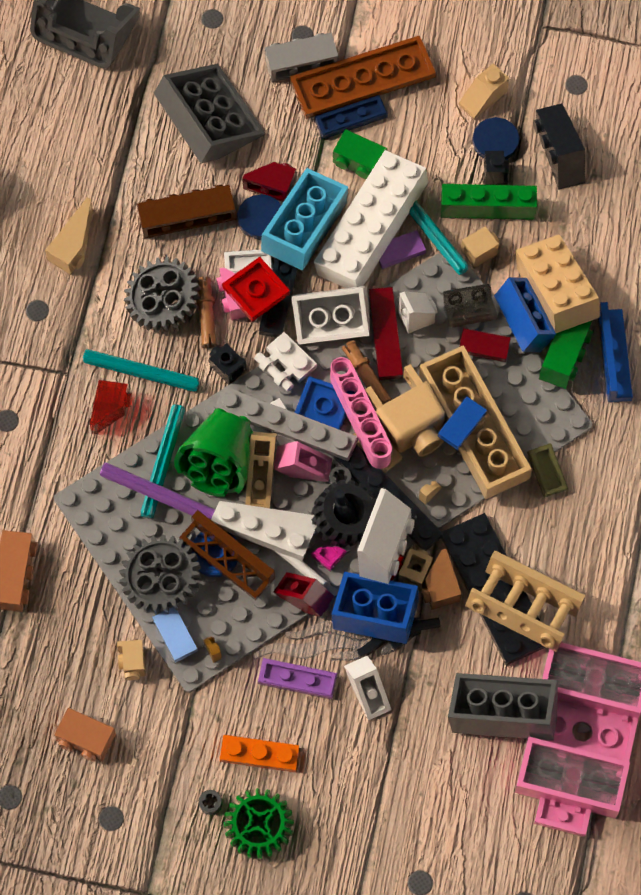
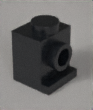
M485 151L483 163L484 185H508L509 160L505 159L504 151Z
M227 343L223 347L217 345L211 350L209 365L228 385L247 371L246 360L241 358Z

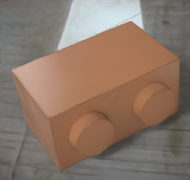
M67 708L54 736L59 742L58 746L68 751L75 749L82 752L81 756L87 760L95 762L98 759L103 762L116 736V732L111 726Z

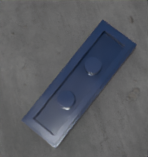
M380 95L315 116V123L322 139H326L343 133L345 129L350 131L388 118V113Z

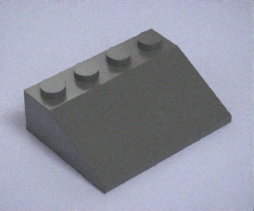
M219 64L163 75L154 92V95L201 164L218 160L265 134Z

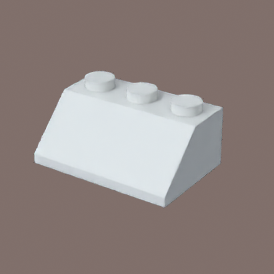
M367 286L292 296L298 344L370 336V308Z
M383 488L379 492L357 552L360 577L389 584L391 576H396L399 568L398 557L405 552L407 540L405 539L407 534L412 533L415 521L411 519V509Z

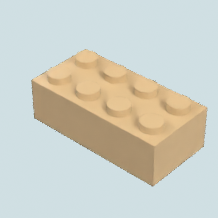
M560 234L516 250L517 270L522 278L529 280L556 333L600 318L599 297Z

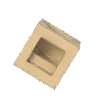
M410 548L398 574V582L416 585L418 590L421 591L432 566L433 557L425 550ZM419 567L421 571L417 572L412 570V568Z
M143 640L117 641L118 651L123 653L118 655L119 670L124 671L125 680H138L140 676H146Z

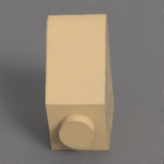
M494 63L491 64L475 78L458 105L475 120L508 92L509 77Z

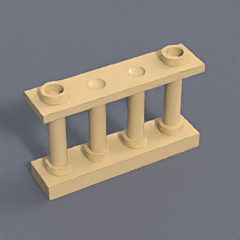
M494 551L485 571L490 574V577L481 591L475 588L471 589L465 606L557 652L564 637V633L559 631L567 614L576 617L586 595ZM499 580L513 586L504 603L490 596ZM522 591L536 597L527 614L513 608ZM545 602L559 609L550 626L536 620Z

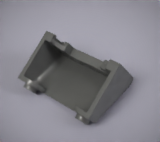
M34 0L30 32L34 39L100 68H108L115 61L137 23L140 8L124 3L118 7L115 14L84 0Z

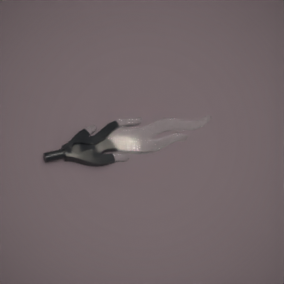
M419 617L414 618L408 641L421 634V630L441 627L439 617L420 621ZM327 620L298 632H285V636L288 639L302 640L316 635H323L320 639L305 644L273 643L261 648L253 657L258 659L267 654L278 653L307 659L329 650L351 649L353 651L331 654V660L351 661L370 655L385 643L388 644L381 649L382 655L395 652L405 644L334 630L332 620Z

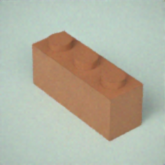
M2 530L0 540V610L23 612L24 604L29 602L30 590L27 589L28 580L32 581L34 566H31L32 557H36L38 543L34 541L32 533Z

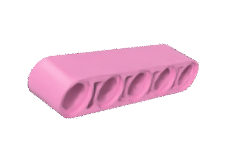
M344 357L336 358L330 367V380L370 464L377 469L386 468L391 462V443L352 363ZM338 371H344V372H346V373H345V374H338V373H336V372H338ZM347 391H354V392H356V393L351 395V394H348V393H346V392H347ZM364 411L365 414L359 415L355 412ZM367 431H373V432H375L376 434H374V435H368V434H366L365 432H367ZM381 451L384 452L385 455L379 456L375 453Z

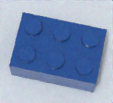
M344 571L331 614L333 629L407 644L419 602L418 586L391 580L389 584L360 577L359 574Z

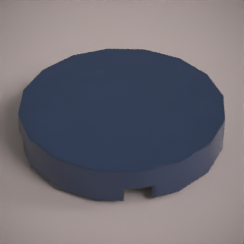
M487 118L474 129L473 147L483 159L485 151H504V157L508 159L514 155L518 147V130L511 122L504 118Z
M264 194L253 195L245 199L239 206L237 213L240 229L245 235L262 240V233L281 207V204L273 197Z

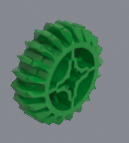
M259 788L255 790L256 796H251V792L247 790L245 791V800L240 795L236 797L239 805L232 802L229 804L230 809L234 812H225V817L231 820L224 822V828L231 829L225 833L226 838L235 837L231 840L230 845L231 847H236L240 844L238 847L239 854L248 849V858H252L253 852H257L258 859H262V852L266 851L267 856L270 858L272 857L271 849L274 848L280 853L282 848L278 843L288 845L289 840L285 836L293 835V830L287 828L294 825L293 819H287L292 815V810H284L287 807L286 800L278 804L279 794H275L271 799V791L268 789L265 791L264 796H261ZM265 805L270 807L271 810L267 809L264 812H258L251 806ZM245 812L249 823L239 833L237 828L240 815ZM278 815L281 824L277 834L273 836L269 829V824ZM253 817L259 822L263 821L264 829L259 826L252 827L255 826ZM258 835L264 838L266 842L254 843L246 839Z

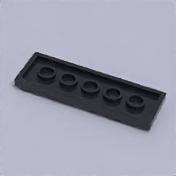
M485 513L442 531L443 537L441 539L469 594L472 588L481 591L490 577V574L485 571L493 552L497 551L507 556ZM499 580L490 596L504 603L513 586ZM521 592L513 606L514 609L524 614H527L532 606L526 592ZM480 614L505 665L546 648L532 639Z

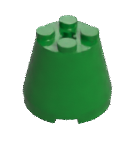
M220 408L215 409L178 449L174 458L177 472L183 473L190 479L192 487L206 494L218 497H225L227 493L233 492L239 494L248 477L250 437L253 433L250 427L251 421L245 416H237Z

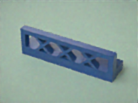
M600 302V318H598L607 402L632 401L633 394L623 310H609L608 302Z

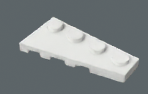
M219 501L211 518V521L225 532L303 561L315 534L314 529L317 527V524H312L311 519L314 515Z

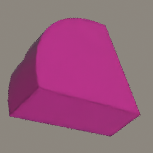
M338 546L320 547L311 553V557L331 571L346 555V550Z

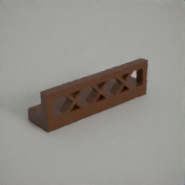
M197 510L191 517L192 523L181 534L179 540L182 539L185 545H190L195 553L254 600H257L275 579V571ZM197 528L204 534L205 542L193 543L188 537ZM208 547H221L224 557L212 558L208 554ZM226 552L232 557H226ZM238 561L241 563L243 573L232 574L228 571L227 562ZM257 576L263 583L254 591L247 586L246 577Z

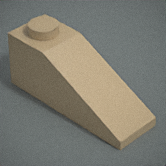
M88 197L45 250L47 260L70 275L75 269H79L85 259L93 214L92 201Z
M253 431L251 434L245 505L270 508L277 433Z

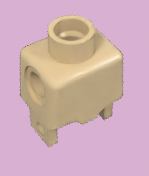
M409 364L404 367L403 376L411 387L409 391L384 405L371 386L366 388L365 391L391 445L399 453L413 447L419 457H423L435 451L443 443V440L438 437V433L444 426L445 411L428 381L422 382L412 365Z

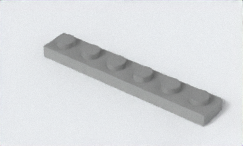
M225 386L214 407L237 416H245L251 421V425L277 433L346 461L350 460L358 442V437Z

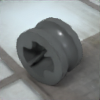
M343 466L335 467L329 475L330 484L334 482L337 484L335 476L339 477V474L344 475L346 483L352 480L351 472Z
M214 790L204 791L198 800L202 812L207 815H215L222 809L221 796ZM212 796L213 800L215 798L218 800L214 803V808L209 809L208 805L204 806V803L207 802V797Z

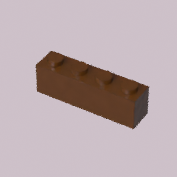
M215 185L210 189H195L181 195L170 194L165 198L156 200L146 199L141 203H137L144 239L236 220L230 185Z

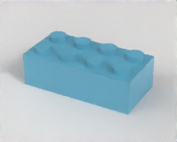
M306 168L262 233L261 252L303 271L347 204L348 186Z

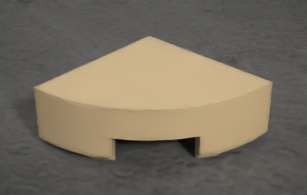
M432 481L431 485H424L420 489L419 500L426 505L442 489V486L436 481Z

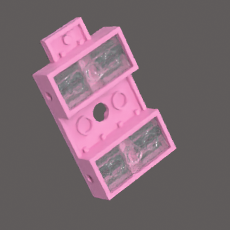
M561 642L557 652L549 649L542 679L557 680L558 682L557 722L554 741L528 737L515 793L540 799L534 824L585 837L591 813L616 819L620 810L630 765V755L638 719L641 715V662ZM584 722L591 728L592 736L589 740L579 741L573 736L572 728L578 723Z

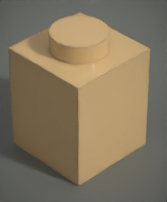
M485 226L462 240L461 252L472 267L475 268L498 254L499 239L494 232L490 233Z

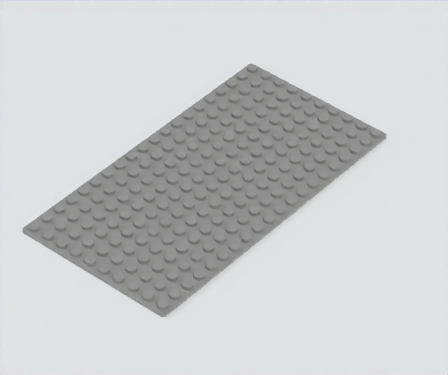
M439 252L384 287H393L403 376L405 366L411 364L419 376L421 364L458 348L463 328L511 337L506 362L470 356L532 468L527 451L551 443L554 452H557L592 428V422L566 389L539 380L544 360L537 352H522L496 299L468 265V271L459 275ZM404 291L426 293L429 301L433 300L437 308L435 323L408 333L399 315L400 293ZM371 309L370 336L298 344L296 342L317 363V368L300 383L292 377L290 381L294 384V387L287 392L282 386L279 387L274 382V378L268 372H263L259 366L226 387L267 403L280 398L285 408L295 413L308 377L331 383V363L339 357L348 359L344 351H342V347L344 345L348 347L346 343L355 340L364 357H368L370 360L369 365L378 377ZM279 362L275 364L281 372L286 370ZM338 371V372H336V373H338V374H345L346 372H344V371ZM358 375V377H359V379H360V381H361V383H362L364 389H366L367 387L365 386V384L363 383L362 379H361L360 376ZM404 377L400 379L379 380L392 400L411 389ZM223 389L184 413L163 484L164 488L212 509H216L219 501L245 505L247 481L239 494L237 492L227 493L225 497L209 495L192 487V481L183 473L177 472L174 458L180 446L214 412V407ZM364 411L355 412L359 415L365 414ZM346 416L341 430L353 435L355 431ZM166 425L106 463L150 481ZM250 425L254 432L271 433L265 429ZM445 441L435 451L423 457H419L413 447L399 453L402 456V460L385 473L439 529L485 499L463 457L457 454L459 450ZM317 450L332 458L331 470L341 466L330 454ZM103 465L54 495L56 505L187 693L194 691L309 615L273 593L286 572L304 575L274 550L233 535L240 544L275 571V579L259 598L254 600L226 576L208 577L200 574L201 579L195 580L199 588H191L194 597L186 595V605L182 602L177 603L179 609L177 611L198 651L175 663L152 619L156 615L153 608H151L149 613H146L143 609L144 605L138 610L134 605L135 602H129L127 599L128 595H125L122 591L124 586L119 582L120 579L124 578L119 573V570L126 569L121 562L123 560H130L126 554L127 552H136L134 544L139 547L143 546L142 539L150 543L151 537L154 535L156 540L160 541L162 534H164L167 541L174 536L178 543L181 534L192 523V515L158 501L154 518L142 517L141 509L145 495L100 476ZM274 470L270 509L313 515L311 511L315 506L314 502L325 488L330 485V479L327 482L292 478ZM339 474V477L335 476L337 483L339 480H345L343 474ZM432 481H436L442 486V489L425 505L419 500L420 489L424 485H431ZM355 519L352 523L347 524V525H354V524H356V519ZM196 528L188 539L193 542L200 531ZM315 531L303 562L327 581L325 588L335 598L337 597L344 571L359 574L357 550L360 542L351 547L348 544L343 548L346 550V555L329 571L312 558L311 553L320 547L334 546L330 545L331 540L323 541L321 539L323 536L321 532L317 534ZM407 535L405 539L407 540L405 551L416 545V543ZM154 559L147 560L144 565H151ZM172 560L169 566L177 565L179 560ZM238 562L231 573H243L242 564ZM257 576L246 577L247 586L254 591L263 583ZM145 583L141 589H148L152 583ZM177 583L169 584L166 590H172ZM210 636L214 637L222 654L221 660L214 663L203 641Z

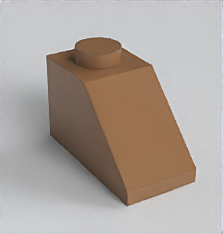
M442 549L425 579L424 588L421 589L424 602L430 604L431 610L455 604L461 600L462 594L447 549Z

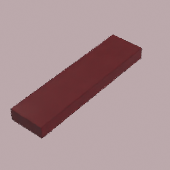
M393 287L369 289L378 379L403 378Z

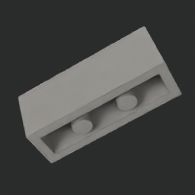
M332 32L327 34L319 33L304 39L296 38L290 42L274 43L264 47L265 61L271 82L289 79L290 76L338 61V53Z

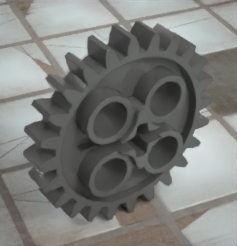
M158 257L156 258V264H152L148 260V267L139 266L141 272L139 274L132 273L135 280L127 281L131 288L124 289L128 296L124 298V302L127 304L125 308L129 312L130 317L140 327L144 325L148 331L152 326L156 332H159L161 326L168 331L170 324L178 328L177 321L180 320L186 323L184 316H193L190 308H198L194 300L201 299L198 291L201 290L198 284L199 279L194 275L195 273L191 267L188 268L185 262L180 264L177 258L171 262L169 257H166L164 263H162ZM178 300L176 304L171 305L174 301ZM152 305H155V307H154L153 309L148 310L149 307H151Z
M162 534L160 541H157L155 536L152 535L150 543L142 539L143 546L139 547L134 544L136 552H127L126 554L130 560H123L121 562L126 568L119 570L121 576L124 577L119 580L120 584L124 586L122 589L123 593L128 595L127 599L130 603L135 602L134 605L138 610L144 605L143 609L146 613H149L151 608H153L155 614L158 615L160 609L163 608L166 614H169L170 606H173L175 610H179L177 603L182 602L186 605V595L194 597L191 588H199L195 580L201 579L200 573L197 572L201 569V566L196 562L198 560L196 554H192L193 550L190 545L185 547L182 539L177 543L174 536L167 541L165 535ZM154 559L151 565H144L147 560ZM172 560H179L177 565L169 566ZM145 583H152L148 589H141ZM177 583L172 590H166L169 584Z

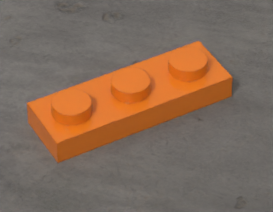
M223 735L219 760L224 763L296 773L300 746Z

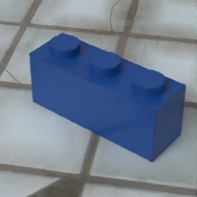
M509 277L494 297L522 352H542L554 338L556 332L527 278Z

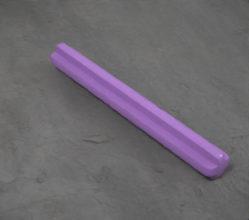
M104 463L100 471V476L189 515H193L199 510L211 520L215 509L109 463Z

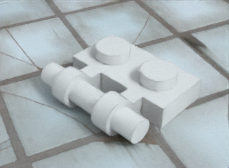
M285 332L266 347L267 352L270 354L269 357H265L261 352L257 353L254 357L259 363V368L263 372H268L274 378V382L279 387L282 386L287 392L294 387V384L290 381L292 377L300 383L317 368V363ZM279 362L286 370L281 372L275 364Z

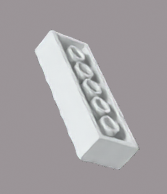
M385 150L316 257L314 264L317 275L344 288L364 286L381 256L410 213V208L418 200L429 183L426 168Z

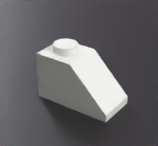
M405 291L400 293L399 315L408 333L435 323L437 308L433 300L429 301L426 293Z
M368 656L344 666L351 686L368 720L391 710L377 668Z

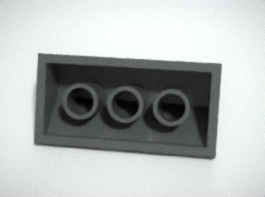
M456 673L448 713L452 733L527 739L528 737L554 741L557 722L558 682L557 680Z

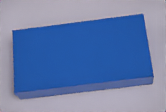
M466 397L439 431L438 437L458 450L486 415L487 409Z

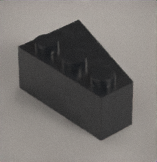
M563 103L537 109L536 120H533L534 130L536 134L539 133L541 145L545 150L558 190L584 184L585 148Z

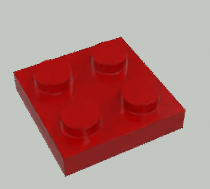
M258 257L222 283V288L252 322L290 295V290L261 257Z

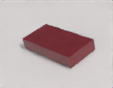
M463 328L459 347L464 345L470 356L506 362L511 337Z

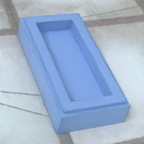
M174 607L169 608V614L163 611L152 617L175 663L198 651L183 620Z

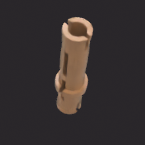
M203 276L198 278V284L201 287L198 294L201 299L196 300V304L199 307L201 345L202 348L207 349V344H209V349L217 346L213 312L215 298L212 296L211 278L206 277V281H204Z
M355 340L346 343L348 347L344 345L342 351H344L365 386L367 388L372 387L383 405L391 401L392 398L388 395L369 365L370 360L368 357H364Z

